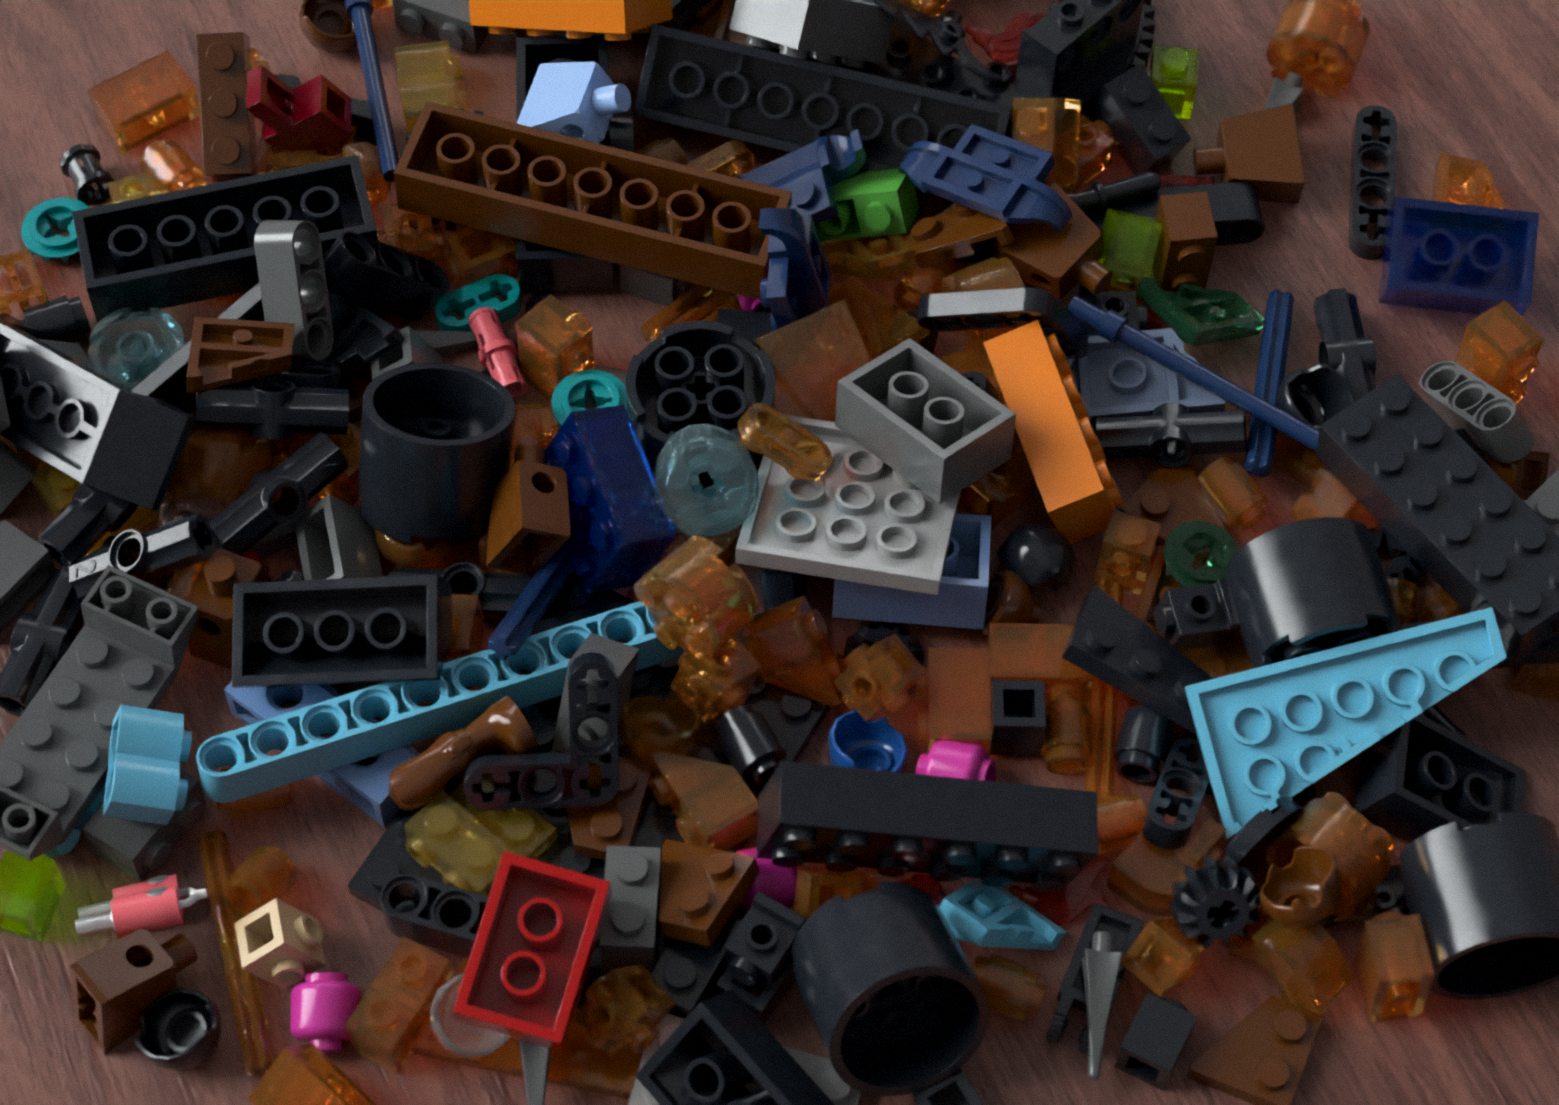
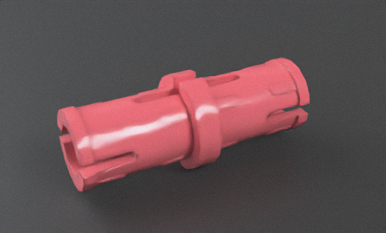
M482 307L475 310L468 317V323L478 342L480 349L478 358L484 368L488 369L493 379L509 391L513 400L524 395L528 390V385L515 358L517 356L515 344L505 335L495 308L492 307L490 310L489 307Z

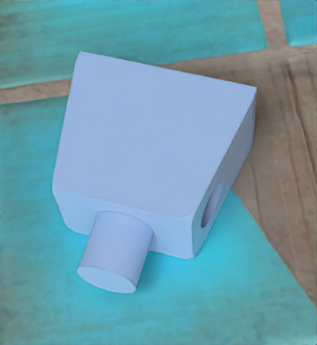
M593 61L539 64L517 124L599 144L606 135L609 119L613 114L629 110L631 95L624 84H614L602 67Z

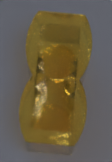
M448 40L394 47L397 79L407 135L411 130L413 131L426 101L453 108H464L465 111H469L466 90H457L455 82L463 80L459 53H450Z

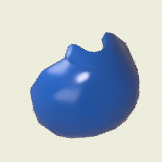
M854 709L836 718L829 732L828 747L831 766L903 772L908 758L904 735L890 725L886 717L882 716L878 720H868L862 716L859 709Z

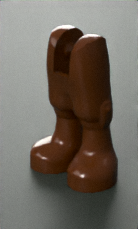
M505 696L492 704L465 729L461 728L454 732L444 733L426 751L396 767L389 776V795L400 809L412 811L436 799L449 786L464 778L466 768L476 758L495 750L501 751L505 755L535 754L533 749L538 747V742L521 710L509 696Z

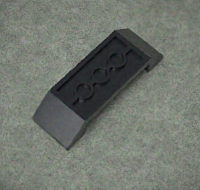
M1 313L0 375L11 426L0 432V435L82 484L150 510L159 511L196 418L162 399L137 394L37 339L39 333L37 329L10 314Z

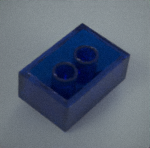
M1396 197L1387 213L1378 303L1520 319L1531 305L1539 213Z
M625 406L573 411L545 450V465L560 467L567 473L570 538L567 540V543L572 553L573 568L581 576L587 593L640 585L677 537L678 533Z

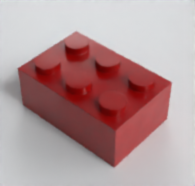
M503 851L452 1012L456 1020L563 1052L612 895L611 882Z

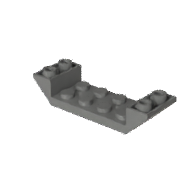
M110 565L106 567L81 603L84 627L0 745V847L29 861L59 846L68 839L106 782L112 723L120 704L155 710L177 677L199 614L198 606Z

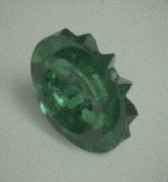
M1195 520L1184 522L1170 532L1160 557L1165 559L1166 575H1172L1179 582V588L1215 584L1218 579H1224L1225 567L1239 549L1233 538L1221 527L1210 522ZM1206 547L1209 548L1208 558L1206 559L1207 565H1203L1201 569H1193L1192 562L1194 561V556L1200 551L1203 552Z

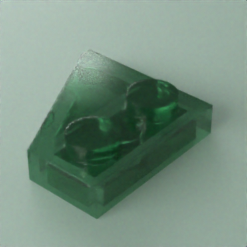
M1150 277L1142 278L1136 294L1177 332L1178 337L1192 347L1259 335L1266 321L1237 292L1221 289L1210 290L1185 283L1181 284L1178 292L1166 291L1158 286L1155 278Z

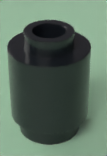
M65 295L22 309L24 319L20 321L39 331L37 339L76 343L82 341V335L92 332L79 296L67 299Z
M1144 704L1127 709L1124 713L1114 753L1117 773L1121 777L1136 783H1151L1155 781L1157 774L1162 772L1167 759L1175 726L1174 721Z
M740 705L726 712L717 721L716 729L719 733L717 741L741 780L745 783L755 782L758 785L767 783L779 763L786 760L787 753L762 713L754 711L750 705Z

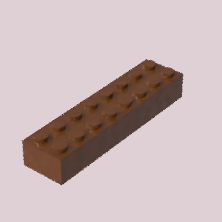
M429 101L425 102L394 171L398 209L761 300V280L768 278L770 260L768 255L769 235H761L759 231L760 210L764 208L791 209L792 202L791 191Z

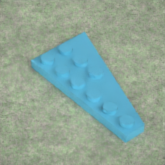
M1493 607L1185 686L1186 696L1225 839L1239 832L1258 812H1263L1267 808L1270 811L1278 806L1276 799L1284 796L1292 797L1446 696L1506 659L1507 656Z

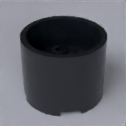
M690 321L661 330L660 337L648 344L638 356L634 354L626 375L629 457L636 476L650 492L660 499L677 506L692 509H710L734 503L753 491L775 416L776 378L772 362L765 350H759L750 341L735 334L734 327L711 321Z
M420 363L401 366L389 370L371 381L364 391L362 402L358 499L359 511L363 518L384 535L410 544L414 536L448 538L450 546L470 543L489 534L491 500L494 488L510 470L515 403L509 391L498 381L479 371L442 363Z
M1321 517L1280 526L1248 542L1231 557L1225 567L1224 578H1227L1240 623L1239 629L1252 669L1404 630L1372 535L1366 526L1355 520L1341 517Z
M1503 812L1496 815V823L1477 824L1460 830L1458 823L1455 821L1418 837L1399 855L1402 864L1400 878L1427 985L1432 992L1453 999H1489L1530 991L1559 980V837L1554 823L1549 819L1530 813Z
M888 881L880 882V887L877 890L863 892L845 900L838 894L820 906L806 920L798 932L791 950V955L794 959L793 974L795 984L835 1072L850 1087L876 1096H899L918 1092L943 1081L955 1073L972 1057L980 1046L986 1034L990 1018L987 996L939 905L925 891L910 884Z

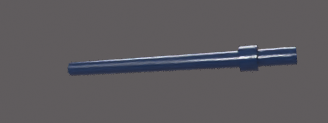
M344 0L347 15L353 19L383 178L385 181L395 182L394 171L399 158L372 27L373 3L372 0Z
M1077 295L1071 300L1068 310L1080 320L1097 328V335L1113 344L1120 341L1317 452L1319 430L1128 324L1129 319L1112 309L1106 312Z

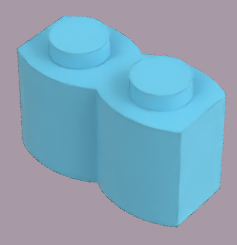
M120 704L113 719L103 816L168 825L175 810H183L187 796L188 781L187 779H180V762H187L192 742V732L184 731V714Z

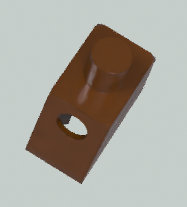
M1285 104L1227 118L1220 122L1217 146L1193 149L1195 175L1221 173L1222 183L1248 182L1253 184L1257 188L1259 201L1299 203L1305 181L1293 104Z
M1052 182L1049 187L1058 193L1069 205L1072 217L1061 233L1052 230L1049 225L1044 223L1012 224L1009 230L1015 241L1000 246L997 240L993 244L996 266L1038 289L1051 293L1058 299L1063 298L1077 283H1080L1094 295H1098L1107 287L1113 276V272L1098 262L1104 254L1103 234L1060 186Z
M524 445L515 449L514 465L494 488L491 500L486 567L534 576L537 570L570 538L567 473L562 468L545 465V451L541 447Z
M217 549L211 558L207 560L201 576L187 599L188 602L199 607V614L189 640L191 656L232 670L234 584L273 582L264 565L223 549Z
M138 929L70 965L73 1017L104 1055L141 1029L139 1016L142 1012L147 1011L162 994L177 989L176 973L197 961L194 947L182 933L160 945L148 930Z

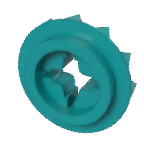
M64 197L49 199L33 207L25 216L21 226V236L31 256L40 255L46 263L50 262L53 258H60L67 263L69 256L76 253L80 254L72 212L88 209L89 207L79 200ZM50 224L54 228L58 227L60 230L68 229L70 236L62 237L59 234L53 236Z
M597 369L580 370L565 377L556 386L551 400L552 413L556 418L559 429L565 428L570 431L575 439L580 435L590 436L595 442L602 434L609 432L615 435L618 426L622 422L627 421L626 387L623 382L611 373ZM587 393H591L592 399H595V404L598 406L594 417H590V414H587V410L583 408L585 407V400H587Z

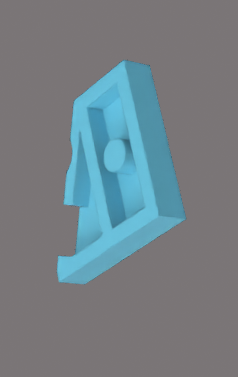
M978 878L945 897L939 906L955 937L967 943H975L977 946L1056 950L1067 932L1003 887L984 885L981 883V879Z

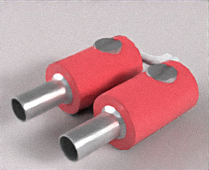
M177 874L169 876L160 875L147 881L112 889V900L77 908L79 919L75 920L78 938L115 930L118 939L138 929H146L151 933L184 925L183 912H185V908L193 905L197 900L207 898L206 888L197 890L194 888L181 889ZM183 896H190L189 898L183 900Z

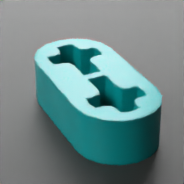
M494 274L447 293L435 306L438 331H472L468 323V317L475 310L482 307H489L490 310L492 307L495 308L501 324L514 318L521 309V293L518 282L506 274ZM499 294L502 298H507V300L500 302L499 299L492 298V296ZM457 312L458 315L465 316V318L457 320L456 317L449 316V314Z

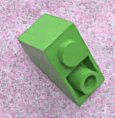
M898 168L867 171L833 185L832 188L839 214L815 224V228L820 241L906 234L920 210L915 185L911 182L908 174L900 173Z

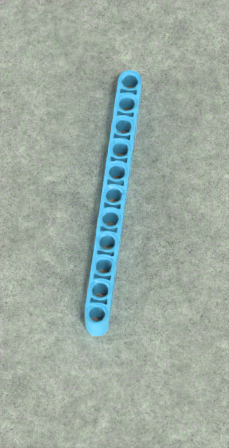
M707 579L531 635L526 639L516 655H509L507 660L497 659L496 652L487 649L444 663L439 680L383 682L213 736L202 743L196 755L202 790L208 798L215 802H233L468 726L492 704L505 696H509L519 709L563 694L570 660L565 658V656L574 655L590 633L611 640H627L628 643L623 644L640 649L635 671L724 643L736 633L740 604L739 591L734 584L725 579ZM717 609V610H721V611H723V612H721V613H714V612H710L709 610ZM670 624V625H674V626H676V627H675V628H665V627H662L661 625ZM527 670L533 673L528 675H520L516 672ZM470 686L483 687V689L477 691L467 690L466 688ZM426 701L435 703L427 707L417 706V704ZM376 717L385 719L378 723L367 722V720ZM326 733L335 735L329 739L316 738L317 736ZM278 749L284 751L279 755H265V753L271 750ZM221 766L233 767L232 769L226 772L214 771L216 768Z

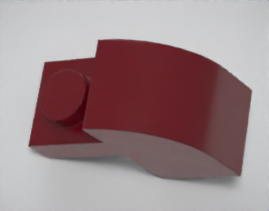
M263 65L247 72L246 109L255 118L263 121V140L265 142L290 151H313L325 148L351 135L352 98L322 74L292 89Z

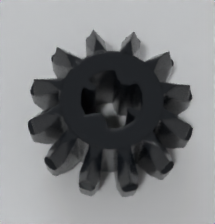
M1206 855L1203 861V868L1195 870L1185 865L1184 873L1187 880L1172 882V892L1175 899L1170 901V911L1174 919L1178 920V927L1181 933L1187 936L1188 939L1195 937L1198 944L1202 945L1205 949L1216 939L1221 946L1228 949L1230 937L1236 934L1248 939V930L1245 925L1261 922V913L1257 908L1261 905L1260 888L1258 885H1255L1256 879L1249 868H1246L1244 865L1238 867L1235 861L1227 855L1217 866L1213 859Z

